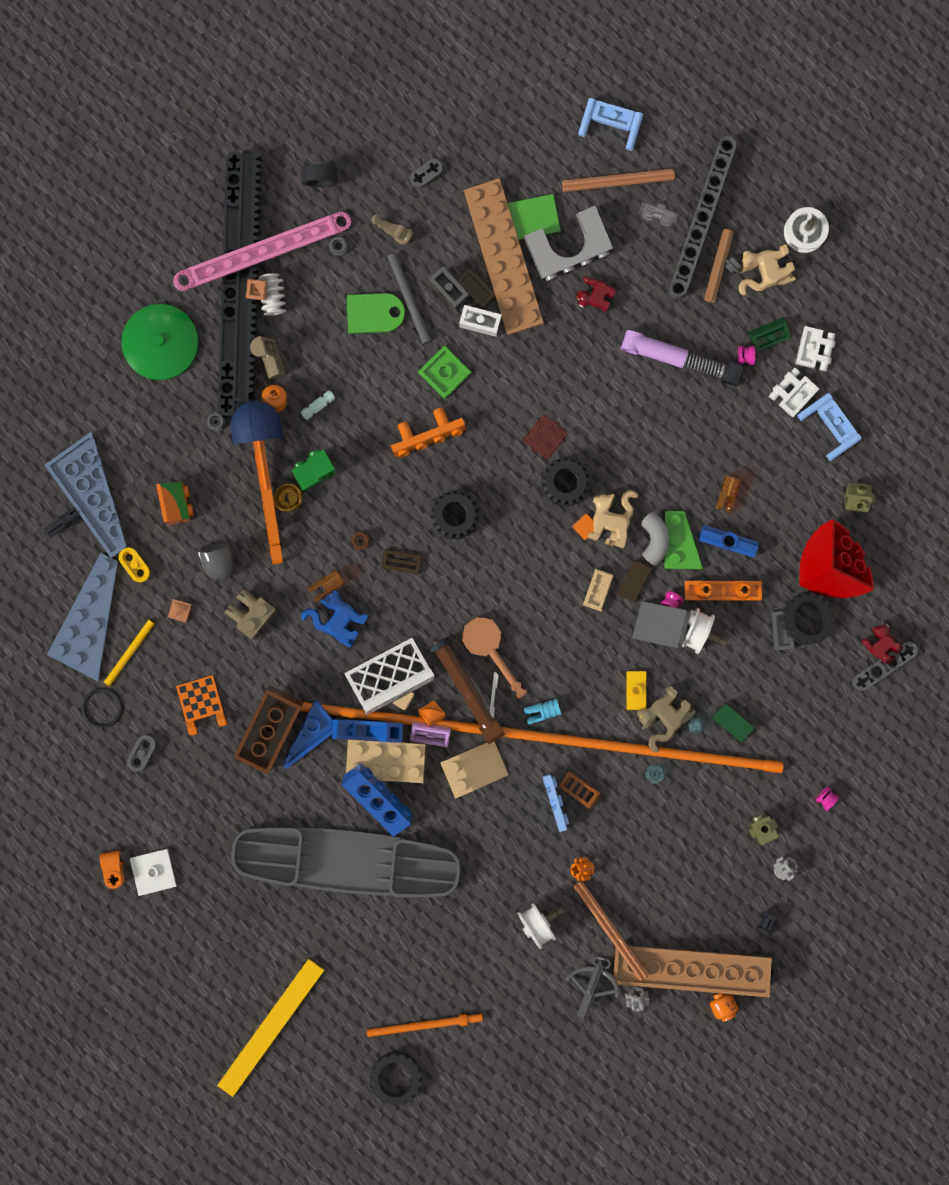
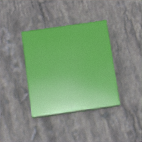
M445 345L418 371L444 399L472 373Z

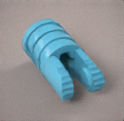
M557 698L524 708L525 714L541 712V714L529 717L527 719L528 724L561 715Z

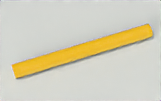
M150 620L146 622L105 679V684L111 686L155 623Z

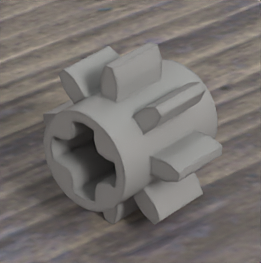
M782 856L776 860L777 863L773 865L775 875L782 880L787 878L790 881L798 872L796 861L789 856L787 858Z
M631 988L630 992L625 994L626 1006L631 1007L633 1011H643L645 1005L649 1006L648 992H644L642 988Z

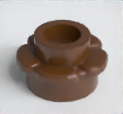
M357 532L355 536H352L351 543L354 549L360 551L361 549L365 550L368 548L370 538L367 534Z

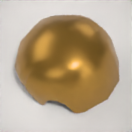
M287 483L278 487L273 496L275 507L282 512L288 513L296 511L301 506L303 500L300 488L294 484ZM286 495L288 496L289 503L285 499Z

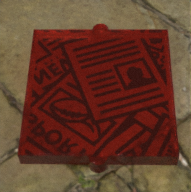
M542 415L522 441L529 445L533 452L539 453L547 460L566 437L567 433L558 427L556 422L553 423L545 415Z

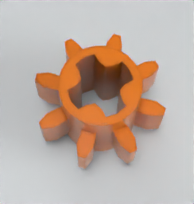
M588 857L574 859L575 863L571 865L572 876L577 878V881L590 880V875L594 874V864L588 861Z

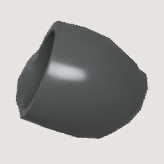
M228 544L201 545L198 548L203 569L211 579L224 580L232 575L234 561Z

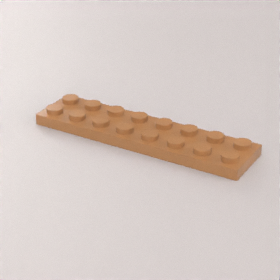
M500 178L465 189L464 194L507 335L544 324Z
M628 945L648 973V977L640 981L618 949H615L614 977L619 985L769 997L772 957Z

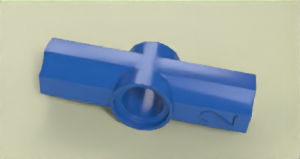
M703 525L699 536L700 542L752 558L755 557L759 544L757 541L738 536L732 532H725ZM727 536L733 539L731 547L726 546L724 543V539Z

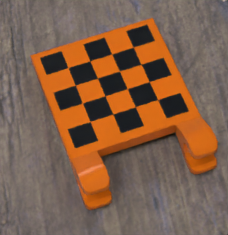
M213 675L176 686L189 735L193 736L198 733L195 720L216 715L220 727L227 725Z

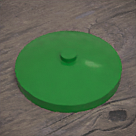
M167 304L146 306L137 311L128 320L123 330L122 350L125 359L138 374L148 379L169 380L175 378L191 366L197 355L199 344L197 330L191 319L174 306Z

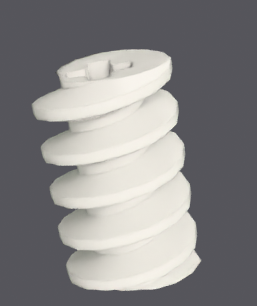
M266 274L259 277V280L268 281L266 300H261V303L265 305L262 307V311L266 312L264 315H279L286 312V309H281L280 307L286 303L280 301L285 295L279 293V291L284 290V287L278 286L279 283L283 282V279L277 277L279 274Z

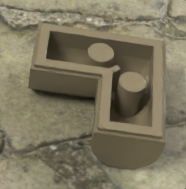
M262 336L253 339L250 344V350L255 356L262 357L268 378L275 379L284 376L286 373L275 340Z

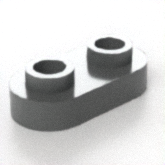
M144 735L138 738L127 759V765L130 770L138 772L147 766L156 749V741L152 736ZM145 741L150 743L149 748H144L143 743ZM136 758L141 760V764L138 766L134 763Z

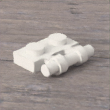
M805 326L795 364L815 368L817 361L821 363L820 370L827 371L828 365L831 364L832 360L830 356L832 348L835 347L836 342L834 339L836 334L828 333L827 339L822 338L824 330ZM820 345L825 346L823 356L818 355Z
M796 368L791 372H787L784 376L785 379L779 385H776L773 388V392L769 395L773 401L778 396L782 397L783 400L779 406L792 418L819 390L806 376L799 381L796 377L800 372ZM791 383V384H793L795 387H794L793 390L788 394V393L785 391V389H786V388L789 386V384Z

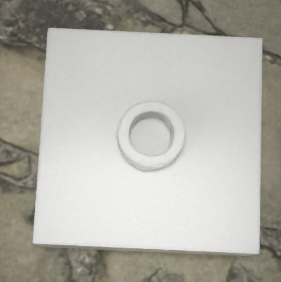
M168 849L130 858L139 896L177 886Z

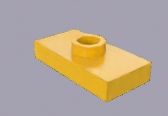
M626 671V710L646 709V671Z

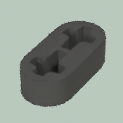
M431 159L413 171L410 175L411 185L415 188H422L440 176L442 173L441 162ZM431 164H433L434 166L438 165V172L435 173L434 171H431L430 173H427L431 169ZM423 174L426 175L422 178V183L414 182L415 175L419 177Z

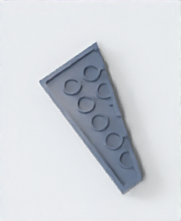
M90 432L46 463L45 466L108 555L113 558L121 550L127 548V543L93 432Z
M100 553L47 653L48 656L96 681H99L118 568V561Z

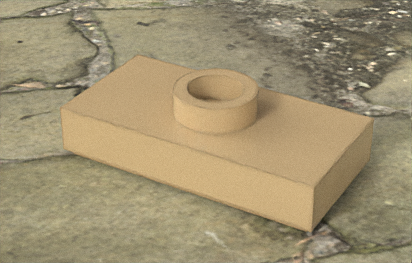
M595 569L583 606L602 611L614 575Z

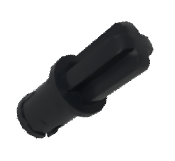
M73 506L72 509L61 517L57 516L58 519L47 526L45 532L49 537H53L64 528L67 529L68 525L81 517V515Z

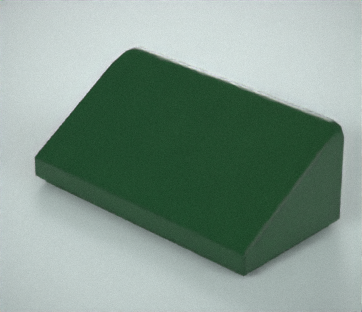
M783 317L748 332L756 352L791 338L787 321Z
M726 703L712 717L741 743L755 729Z

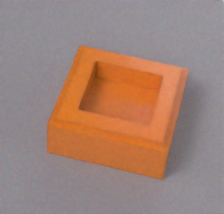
M585 514L572 527L586 540L588 534L593 532V520Z

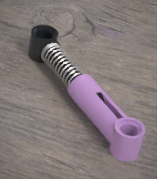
M626 330L621 350L635 355H643L680 368L685 366L687 368L693 367L694 370L696 368L697 371L700 370L703 373L707 372V374L716 375V377L721 378V382L737 387L740 384L745 369L743 366L732 362L720 364V362L717 363L716 361L714 363V360L711 361L710 359L707 360V358L704 359V357L701 358V356L691 355L686 349L645 337L643 334L631 330Z

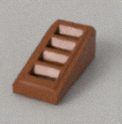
M568 771L558 786L589 809L593 808L602 795L601 792L570 771ZM573 778L575 781L569 789L566 788L569 781ZM579 782L581 786L578 788L576 793H573L572 791ZM586 787L587 791L585 792L583 797H579L580 793ZM593 792L594 795L592 796L590 801H585L589 794Z

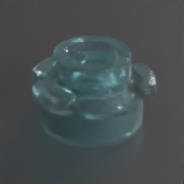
M692 716L688 726L691 733L695 732L698 735L699 732H703L700 717L694 718Z
M658 765L649 766L645 773L646 779L652 784H658L659 781L664 779L663 769Z

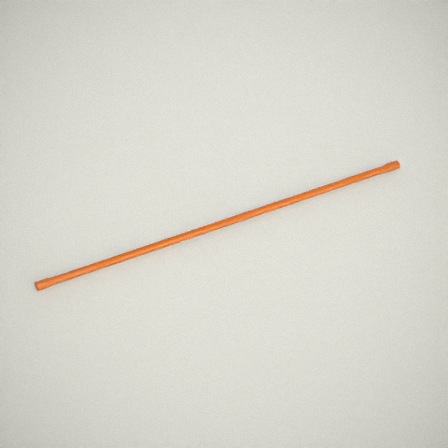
M304 702L300 711L309 712L313 703ZM321 704L329 715L403 723L405 725H413V722L427 724L422 717L379 711H374L366 716L363 709ZM442 719L433 724L449 727L452 731L482 734L479 730V724ZM502 727L505 733L502 737L760 769L776 773L783 772V762L758 760L658 747L659 752H653L647 745Z

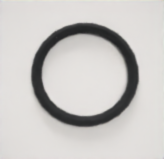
M108 688L92 690L87 694L82 704L84 718L90 725L96 728L113 726L120 719L123 710L122 701L118 694ZM95 693H110L118 702V714L108 724H97L87 715L86 704Z

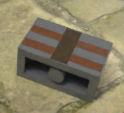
M441 267L429 278V284L454 311L469 299V294L444 267Z

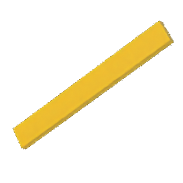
M307 960L218 1083V1087L232 1097L323 973V968L312 960Z

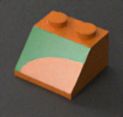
M182 481L156 484L164 522L172 525L191 521V516L194 515L192 504L188 505L187 497H190L188 485L185 486Z

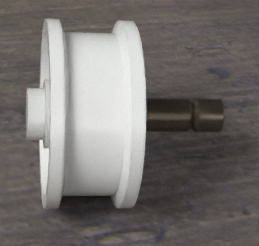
M534 903L531 904L532 908L524 913H517L525 926L522 929L528 938L532 937L540 950L543 948L542 945L549 940H556L549 923L565 913L561 906L546 916L540 913Z

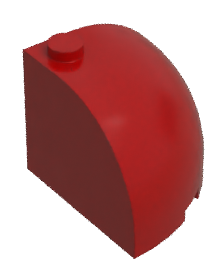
M831 519L824 523L808 540L800 561L799 585L816 594L834 598L856 597L873 591V575L871 568L867 567L863 558L866 555L858 542L855 543L849 536L850 532L836 520Z

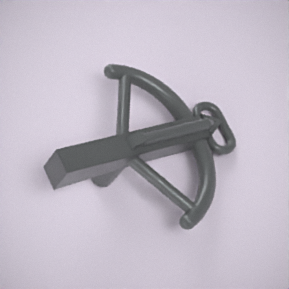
M597 956L593 959L594 966L579 967L566 977V981L572 979L585 994L577 1013L579 1019L586 1021L591 1004L596 1002L595 997L615 993L616 998L620 997V988L617 980L611 973L604 970L609 969L611 966V961L607 958ZM596 959L608 962V966H603L602 961H600L598 964H596L595 961ZM593 972L587 990L576 979L575 975L578 973ZM602 975L607 977L612 982L614 989L596 993Z

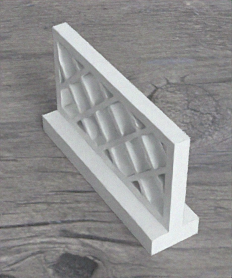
M413 638L345 673L366 716L434 680V674L428 667ZM409 644L414 649L413 657L402 654L403 648ZM389 655L398 656L396 666L386 664V657ZM401 657L411 660L409 670L398 667ZM413 662L422 663L424 670L419 673L411 671ZM374 663L381 665L379 675L368 672L370 665ZM384 666L394 669L392 679L381 676ZM397 670L407 673L404 681L394 680ZM357 672L364 674L362 684L353 682L351 675ZM367 675L377 678L375 688L364 685ZM380 679L390 682L387 690L377 689ZM363 688L373 691L372 697L366 701L361 696Z

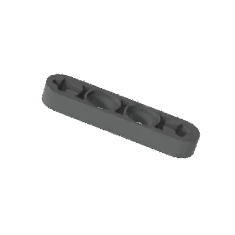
M913 642L901 644L903 650L900 653L906 650L905 646L907 645L908 647H913V650H911L912 655L905 654L902 656L905 660L902 661L899 654H896L894 651L889 652L888 655H893L897 658V665L892 667L883 663L880 659L853 677V688L858 691L867 690L913 659L918 653L917 646ZM875 666L880 667L882 670V674L879 677L872 675V668ZM865 672H867L873 682H870V679L864 682V687L857 686V679L866 678Z

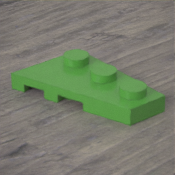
M665 511V524L668 527L670 541L669 548L664 556V569H703L685 512Z

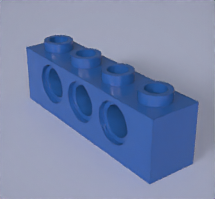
M359 763L343 775L342 786L393 837L411 824V810L404 806L398 797L386 788L383 781L378 780L373 775L370 768Z

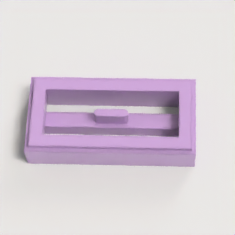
M413 722L410 741L448 747L451 728L437 725L429 727L425 723Z

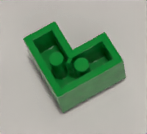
M319 449L314 450L309 454L310 457L307 458V462H304V460L300 461L291 470L303 491L337 474L324 449L321 451Z

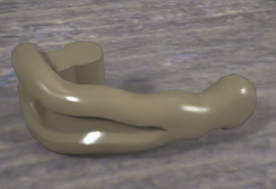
M378 214L374 215L371 219L373 224H377L379 228H382L402 245L407 244L413 235L411 229L382 220Z

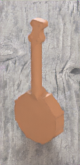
M476 617L467 625H464L462 642L471 654L481 656L489 654L510 683L511 689L517 692L516 697L521 698L527 693L526 690L521 688V683L515 679L495 650L499 647L501 631L492 619Z

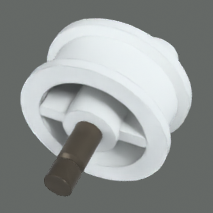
M800 208L789 217L785 224V240L797 252L809 253L815 251L827 238L829 231L828 221L823 213L815 208Z
M696 608L695 611L691 610L682 647L688 646L694 649L696 654H699L707 639L725 647L727 639L710 632L715 615L708 616L701 613L699 608Z

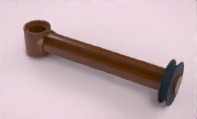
M451 636L442 638L428 648L427 651L430 650V655L437 654L480 725L479 730L488 744H491L504 736L505 733L497 719H493L449 646L454 640H450Z

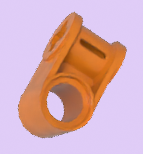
M120 850L102 853L99 856L105 885L111 889L121 887L124 883L123 863L120 862L119 857L121 855ZM113 874L114 877L119 879L116 883L110 881V878H113Z

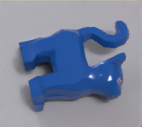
M335 590L328 594L324 600H321V603L326 608L335 610L333 616L326 624L321 623L320 614L315 609L309 608L302 612V621L306 620L308 616H312L315 628L334 636L340 643L351 647L359 633L356 630H348L349 622L354 621L364 624L369 616L365 613L362 615L358 614L351 605L341 600L339 592Z

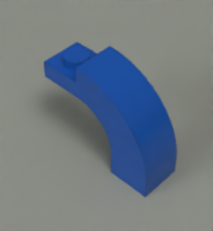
M333 719L332 739L402 743L403 723Z

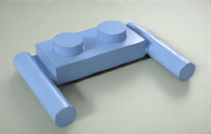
M589 98L578 135L586 136L590 119H593L592 121L626 131L630 130L625 149L633 151L643 113Z
M829 393L797 415L800 421H802L817 410V413L838 442L841 443L840 446L826 455L829 461H832L862 439Z

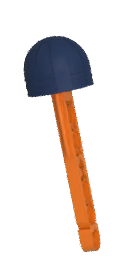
M257 400L248 401L240 405L232 416L231 433L233 445L253 442L271 560L273 565L282 564V553L264 440L283 437L281 421L276 410L268 403Z

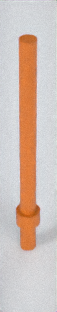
M482 1014L458 1015L459 1017L367 1029V1036L372 1037L452 1025L467 1026L468 1023L481 1022L483 1018Z

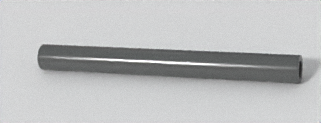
M392 253L387 258L422 344L430 342L431 338L396 253Z

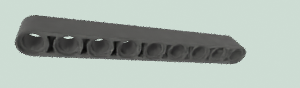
M725 136L720 140L669 287V294L674 299L683 298L689 287L736 149V141L731 136ZM722 144H729L731 150H724ZM716 162H724L725 168H718ZM711 179H716V180H718L719 185H718V186H713V185H711L710 180H711ZM704 197H711L713 203H705ZM698 215H705L707 217V221H699ZM698 232L701 235V239L695 240L691 234ZM685 251H694L695 257H687ZM686 268L689 274L683 276L680 274L679 269ZM679 285L682 287L683 292L680 294L675 293L673 287Z

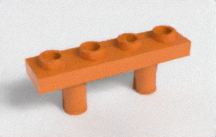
M438 408L433 411L438 427L413 436L407 421L398 424L403 441L391 445L395 457H405L410 454V451L415 449L418 451L428 447V444L433 442L438 444L445 441V438L451 435L453 437L461 435L466 430L463 418L449 422L444 408Z
M684 581V600L761 601L762 581Z

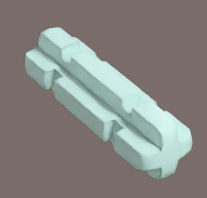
M327 391L323 394V397L320 396L308 408H304L301 411L302 416L308 420L313 416V413L316 414L327 406L328 402L331 403L335 400V396L331 391Z

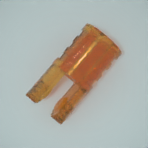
M731 476L724 477L716 509H723L728 497L725 510L728 513H732L742 480Z
M335 569L323 579L321 578L309 586L307 590L311 592L323 585L325 590L313 598L317 602L345 583Z

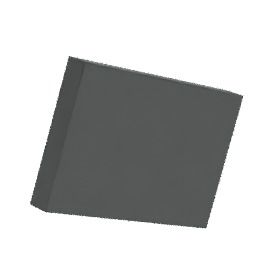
M641 601L632 638L682 649L691 611Z

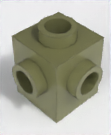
M848 483L845 494V509L868 512L870 505H873L875 500V494L872 493L871 485Z
M763 814L752 818L753 821L749 823L751 828L748 830L751 837L757 839L758 844L763 845L779 838L775 830L778 826L774 818L770 819L768 815L764 816ZM765 825V830L761 831L762 826Z

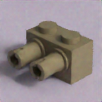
M242 589L241 593L245 597L238 594L236 598L248 606L250 611L244 614L231 604L228 608L233 612L226 609L224 613L237 622V629L254 640L277 609L263 598L256 599L246 589Z

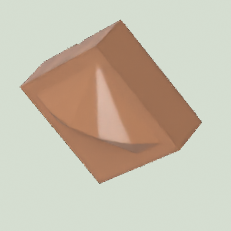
M248 279L246 298L266 300L268 281Z
M173 599L168 618L187 623L192 604Z

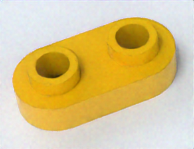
M132 548L121 550L119 561L131 578L140 583L147 581L150 577V569L138 552ZM128 554L133 556L131 561L126 560ZM140 569L144 571V575L141 577L137 574Z

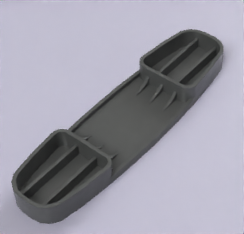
M304 827L248 828L240 832L234 839L231 853L232 865L235 871L242 876L284 886H298L341 893L395 897L446 896L457 887L460 874L459 859L451 849L406 838L349 830Z

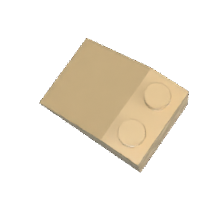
M495 742L491 744L484 743L440 762L455 798L508 776Z

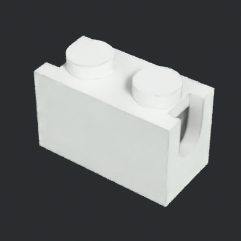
M464 305L459 326L460 328L496 337L501 314Z

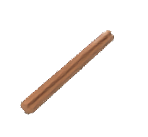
M674 169L564 180L562 181V189L564 192L669 181L675 179Z
M582 881L574 886L577 893L637 978L643 981L648 977V973Z

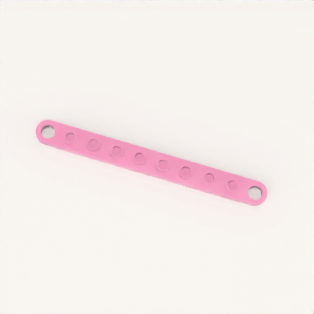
M338 212L179 271L174 276V286L180 291H186L336 235L350 227L351 218L346 212ZM338 217L345 218L346 225L343 227L338 226L336 219ZM186 276L189 280L188 285H180L178 278Z

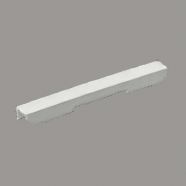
M494 672L490 714L493 718L495 688H497L498 674Z

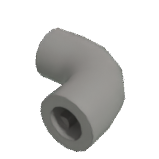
M651 512L641 523V526L650 534L651 538L649 546L642 555L648 562L657 566L669 548L670 536L664 521L655 512Z

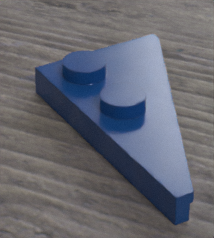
M317 699L314 700L283 761L285 769L333 733V719Z

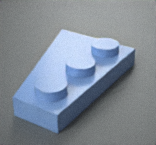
M550 774L543 775V781L559 832L565 831L569 821L566 813L562 814L560 808L563 806L561 796H557L555 788L558 787L556 779L551 777Z

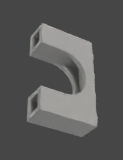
M596 206L576 214L584 234V246L581 252L574 257L565 258L557 255L551 249L543 228L524 236L541 279L551 280L557 277V272L563 270L564 273L574 270V265L581 263L583 266L592 262L591 258L597 255L600 259L610 254L609 250L613 249Z

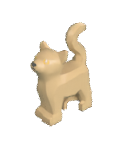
M787 245L780 246L778 251L766 250L759 254L751 253L750 251L743 253L741 273L750 271L758 266L762 282L757 283L752 279H744L739 284L740 294L746 295L747 286L756 291H762L768 287L785 285L796 280L792 274L795 270L793 263H787L784 268H780L777 261L789 253Z
M628 490L623 493L621 501L626 510L623 515L608 511L613 503L614 494L595 496L593 498L596 506V512L593 517V532L589 533L587 538L596 541L602 531L607 530L611 532L610 538L606 539L605 544L624 548L627 540V529L633 515V507L629 502V498H637L638 494L636 491Z

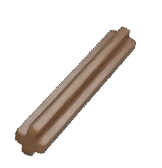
M723 229L704 297V300L710 303H714L726 263L725 260L727 259L734 233L729 229Z

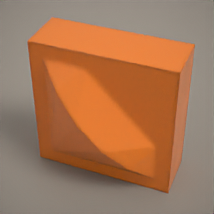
M435 701L418 710L419 715L429 727L445 718L444 711Z

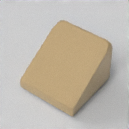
M411 692L392 703L406 710L414 697V693Z

